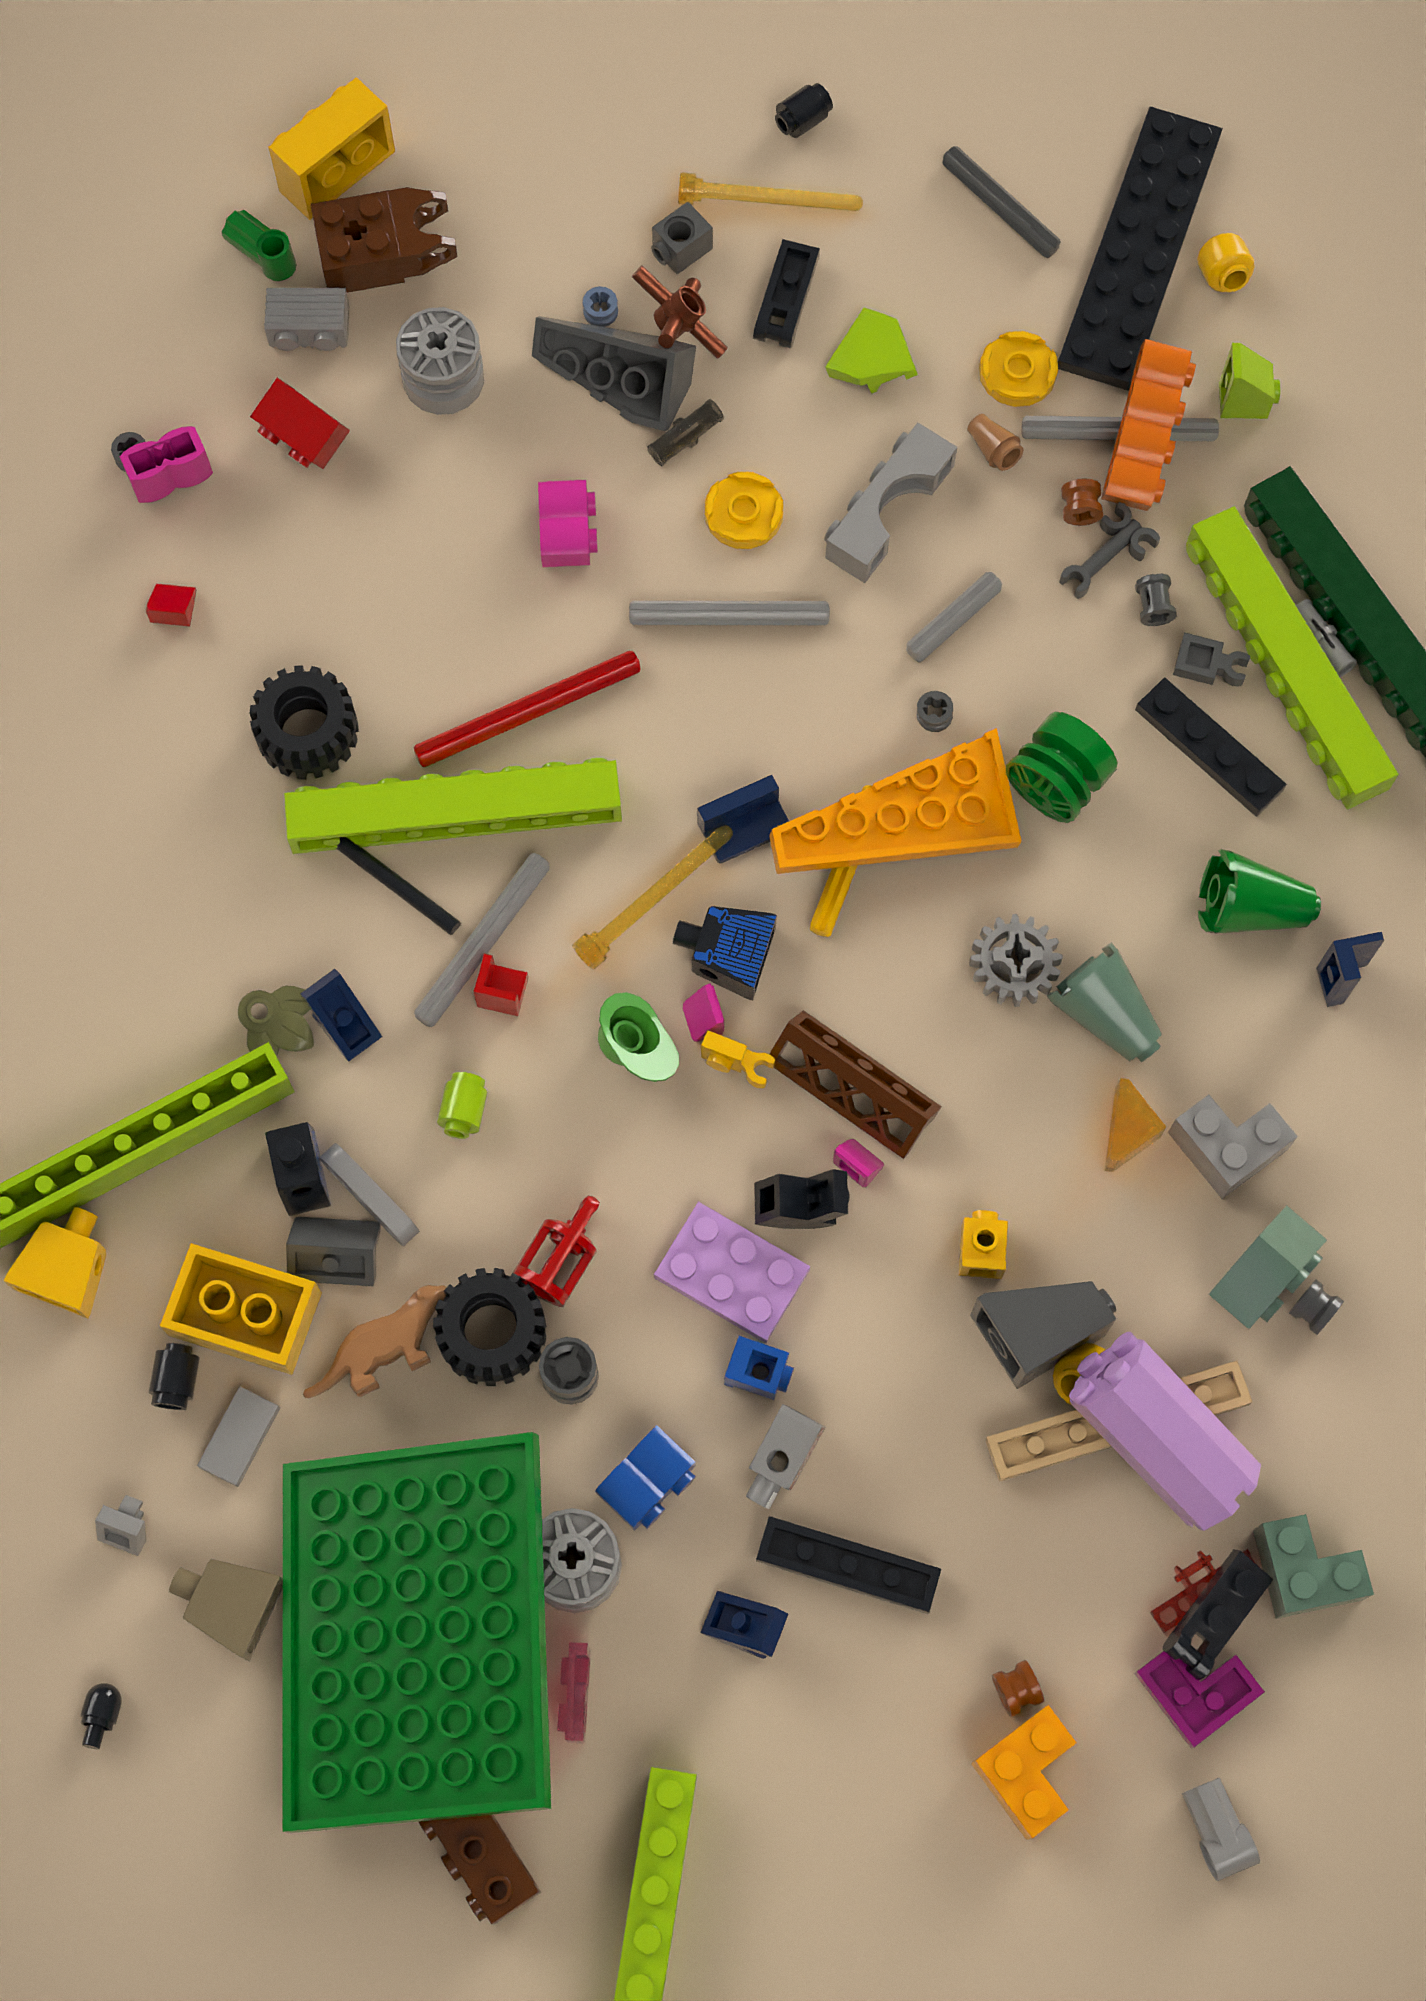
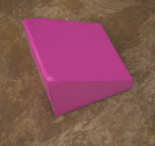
M711 983L706 984L683 1003V1012L694 1042L704 1040L707 1030L718 1035H723L724 1018L714 986H711Z
M849 1139L838 1145L834 1151L833 1164L842 1171H847L849 1177L865 1188L884 1166V1163L855 1139Z

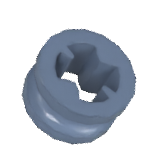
M601 286L587 291L583 297L585 320L591 325L601 327L612 324L618 316L616 294L611 289ZM598 302L599 306H601V303L605 302L607 303V310L602 311V308H600L599 312L594 311L593 304Z

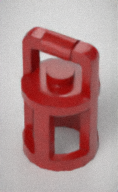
M589 1195L585 1197L579 1204V1208L572 1220H567L566 1223L553 1219L544 1220L513 1271L514 1274L521 1277L525 1285L529 1284L534 1289L537 1297L555 1306L564 1307L597 1252L593 1242L584 1235L586 1232L585 1226L599 1207L600 1202L595 1197ZM547 1235H549V1239L556 1246L538 1274L528 1269V1266ZM569 1253L576 1256L582 1255L562 1289L552 1282Z

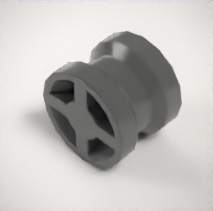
M1315 1279L1290 1310L1289 1314L1296 1319L1303 1318L1309 1323L1310 1330L1318 1335L1344 1303V1300L1338 1296L1327 1294L1324 1291L1323 1284Z

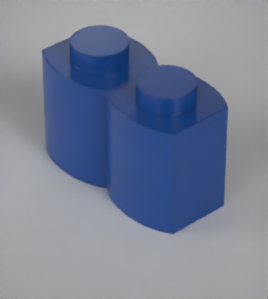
M656 1425L603 1480L595 1492L634 1531L641 1524L648 1529L665 1511L661 1502L672 1491L679 1496L696 1478L691 1472L696 1466V1462Z

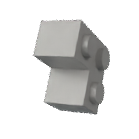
M1207 1095L1176 1118L1168 1131L1169 1135L1221 1199L1225 1198L1285 1153L1298 1137L1270 1103L1236 1128L1210 1095Z

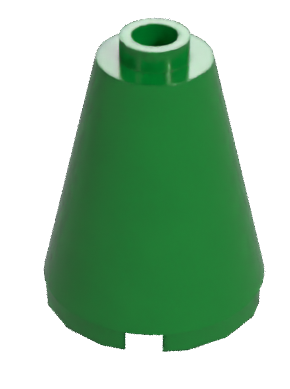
M1220 849L1218 852L1221 856L1212 855L1209 859L1199 890V898L1206 899V911L1198 910L1199 922L1205 932L1231 933L1306 928L1312 921L1318 918L1321 910V898L1317 896L1313 886L1229 850Z

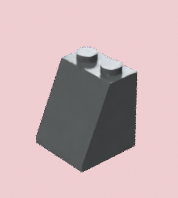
M1088 1281L984 1293L977 1298L970 1316L1016 1389H1019L1055 1367L1056 1363L1066 1354L1086 1343H1095L1105 1337L1116 1321V1317L1113 1314L1116 1312V1306L1103 1288L1098 1291L1094 1283Z

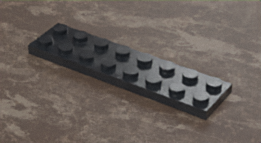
M1149 107L1058 359V369L1129 391L1140 347L1145 339H1150L1223 128L1155 107Z

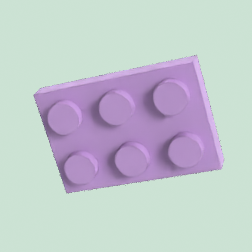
M698 1202L655 1271L654 1278L757 1339L767 1343L810 1271V1266Z

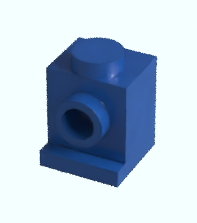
M738 1336L724 1377V1385L732 1388L734 1386L774 1400L778 1390L786 1393L793 1374L794 1367L786 1365L789 1352ZM756 1366H764L768 1369L769 1375L767 1378L759 1380L753 1376L752 1370Z

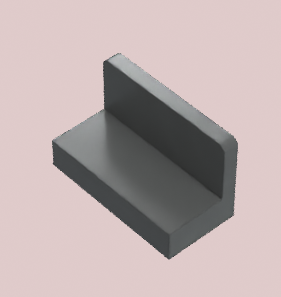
M296 1217L286 1243L287 1273L316 1283L374 1286L376 1280V1246L381 1232L380 1222Z

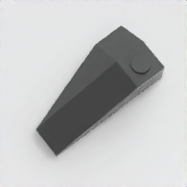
M539 316L535 320L532 357L568 381L574 380L589 390L592 397L600 402L605 401L619 410V415L628 421L667 431L691 386L696 345L675 340L672 347L664 348L658 342L659 336Z

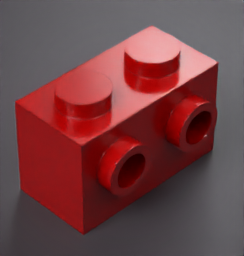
M278 377L250 415L253 420L260 424L257 430L258 433L275 445L280 440L291 447L288 455L306 468L312 462L324 469L350 432V429Z

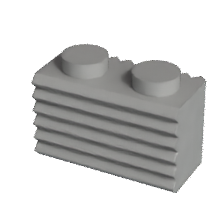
M346 288L266 289L264 329L269 346L285 351L294 350L299 346L304 348L307 346L316 347L323 351H331L339 346L343 348L347 346L349 302Z

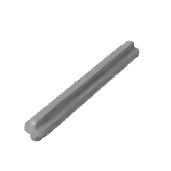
M1025 416L1022 420V437L1025 439L1116 440L1122 417ZM1182 418L1180 426L1173 425L1170 440L1215 441L1219 434L1218 420L1215 418Z
M632 601L629 606V620L633 625H827L830 617V608L826 601Z
M536 853L529 855L416 1008L414 1014L421 1023L428 1027L435 1026L482 962L484 953L488 954L549 871L550 866L546 859Z

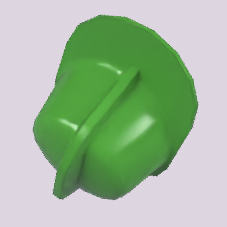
M628 992L615 993L607 998L600 1009V1027L598 1030V1043L605 1057L615 1064L624 1066L630 1073L640 1079L657 1082L665 1081L673 1076L679 1066V1053L650 1004L641 997Z

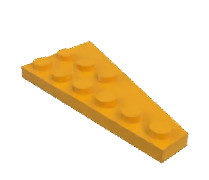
M997 728L984 733L983 737L966 744L964 742L957 745L950 752L932 760L928 758L875 782L872 787L854 794L853 792L840 798L839 802L819 811L815 809L775 827L769 835L776 874L1018 848L1022 842Z

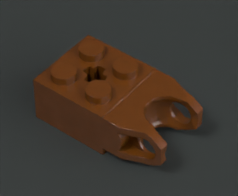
M405 187L311 203L320 259L327 288H346V293L405 283L404 278L424 275L458 257L455 238L438 234H427L420 231L425 224L433 222L448 212L447 198L444 192ZM429 202L439 203L431 208L422 207V205ZM438 248H447L446 251L441 253H430Z

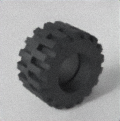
M303 665L294 666V672L287 673L285 668L277 671L279 678L273 681L268 677L263 682L265 690L257 689L253 696L256 705H250L249 714L252 719L250 725L262 756H265L267 763L273 769L278 766L280 773L288 777L292 771L295 772L297 779L306 780L308 773H313L315 779L324 777L322 771L328 768L333 773L339 769L338 761L340 759L347 762L351 757L349 747L355 748L358 741L356 732H359L358 721L347 688L342 682H337L334 674L328 671L323 676L321 668L311 666L310 671H304ZM312 709L327 715L323 725L309 735L294 736L282 730L288 718L296 712Z
M485 1268L475 1269V1276L468 1278L466 1273L459 1276L458 1280L460 1283L455 1287L449 1284L444 1290L446 1295L444 1300H438L435 1307L437 1317L433 1318V1328L436 1333L435 1339L446 1363H449L457 1375L467 1377L468 1382L478 1384V1381L485 1382L486 1386H496L497 1381L504 1380L505 1384L514 1382L513 1377L521 1373L524 1376L530 1371L529 1365L533 1361L537 1363L541 1356L540 1349L542 1346H545L547 1337L545 1333V1327L547 1326L540 1300L535 1295L534 1289L529 1284L525 1285L520 1276L514 1273L511 1276L505 1275L504 1269L494 1268L493 1273H486ZM490 1305H497L510 1310L516 1319V1330L507 1343L495 1349L485 1350L474 1347L468 1342L465 1336V1326L475 1311Z

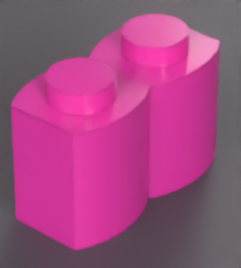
M192 426L174 429L163 435L157 442L148 441L136 444L120 455L121 462L139 503L160 500L168 496L175 488H187L198 485L213 474L205 448L196 428Z
M586 480L538 482L542 567L590 565V553H598L597 528L589 529L588 517L596 516L595 492H587Z

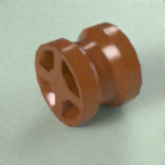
M1082 478L1069 481L1062 486V499L1066 502V506L1063 509V518L1066 523L1083 526L1096 523L1102 519L1103 508L1098 502L1099 497L1102 495L1101 484L1098 481Z
M1026 1660L1017 1663L1013 1671L1008 1673L999 1671L992 1675L996 1691L1010 1717L1019 1714L1021 1708L1027 1704L1036 1706L1045 1702L1038 1680Z

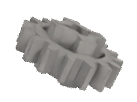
M1017 914L1012 915L1010 924H1005L998 917L994 922V931L984 926L980 933L983 940L975 939L973 942L972 950L977 954L971 956L969 965L979 968L974 973L973 980L974 982H986L983 990L985 996L993 991L999 993L997 999L999 1004H1002L1006 997H1012L1014 1006L1019 1007L1022 997L1025 996L1034 1004L1038 999V990L1048 995L1052 988L1050 981L1058 980L1061 971L1056 966L1061 965L1063 955L1052 952L1057 949L1059 941L1057 938L1049 940L1045 938L1049 930L1047 925L1038 930L1033 928L1034 917L1030 916L1025 924L1019 923ZM1006 938V942L1001 947H994L993 950H990L996 942ZM1013 948H1015V955L1018 961L1022 963L1018 973L1014 960L1010 958ZM1039 970H1043L1036 979L1026 983L1025 980L1030 974H1038ZM995 974H998V975H999L1001 978H1003L1005 981H1003V980H1001L1000 978H998Z

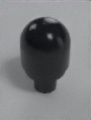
M100 1683L88 1691L80 1715L82 1717L81 1724L87 1726L82 1746L99 1750L104 1731H112L113 1725H116L122 1698L115 1686L108 1683Z

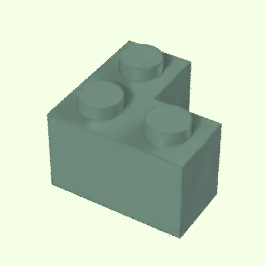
M1286 1205L1208 1295L1248 1329L1260 1317L1268 1322L1284 1304L1278 1298L1282 1291L1286 1288L1293 1294L1323 1259L1317 1251L1327 1239Z
M1306 1514L1262 1523L1253 1530L1263 1571L1274 1579L1268 1586V1591L1276 1619L1363 1601L1374 1595L1362 1550L1318 1559Z

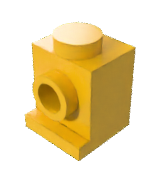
M978 1210L972 1213V1218L964 1217L961 1226L958 1276L1002 1279L1006 1271L1008 1221L998 1220L999 1214L997 1212ZM977 1236H991L993 1244L988 1247L981 1246L977 1241Z

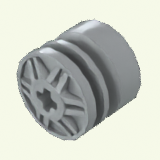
M445 307L427 308L413 314L401 326L396 338L397 358L401 369L403 388L410 401L421 410L436 415L454 414L468 408L479 397L484 385V369L479 335L472 321L459 311Z
M570 1508L553 1512L542 1520L545 1602L557 1610L571 1613L593 1610L609 1599L619 1583L622 1562L616 1536L604 1520L590 1511ZM569 1548H577L579 1555L585 1556V1559L577 1561L576 1569H568L566 1561L560 1559L561 1557L568 1556Z

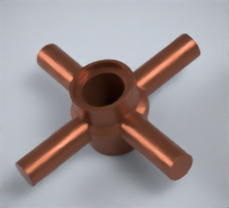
M641 265L634 272L632 278L661 305L654 312V320L662 331L658 338V342L662 347H672L675 340L684 332H690L717 359L725 353L728 347L699 320L706 313V306L698 294L701 283L697 278H689L684 286H681L675 293H671L644 266Z

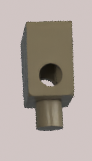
M210 1559L202 1576L180 1567L172 1579L169 1592L190 1601L183 1615L184 1620L236 1655L250 1661L283 1590V1578L273 1573Z

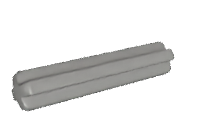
M986 572L907 643L906 651L917 662L923 661L1001 591V580L994 573Z

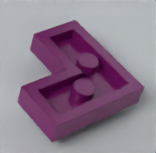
M1164 1651L1134 1673L1191 1749L1265 1693L1237 1655L1231 1657L1202 1681L1195 1679L1186 1671L1187 1665L1182 1660H1174Z

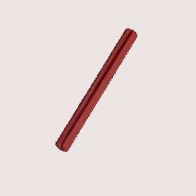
M633 651L624 652L418 743L414 746L415 756L422 767H427L639 673L641 670L639 659Z

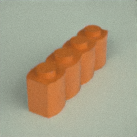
M1145 339L1142 343L1101 496L1102 500L1117 504L1121 502L1129 507L1148 511L1152 507L1153 502L1160 503L1166 480L1160 479L1163 463L1170 464L1176 441L1170 440L1173 425L1180 426L1186 407V402L1180 401L1183 386L1190 387L1196 369V364L1190 362L1192 351Z

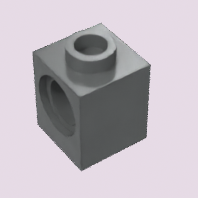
M686 202L652 227V252L659 263L664 266L667 264L676 274H679L713 249V227L689 202ZM675 239H684L685 241L676 242V241H674V240H675Z

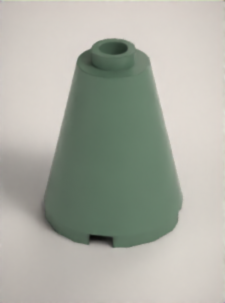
M1111 942L1102 948L1103 953L1097 958L1090 957L1056 986L1061 994L1056 990L1050 992L1047 997L1052 1004L1125 1059L1131 1061L1137 1057L1140 1062H1143L1161 1047L1156 1040L1162 1033L1119 950Z

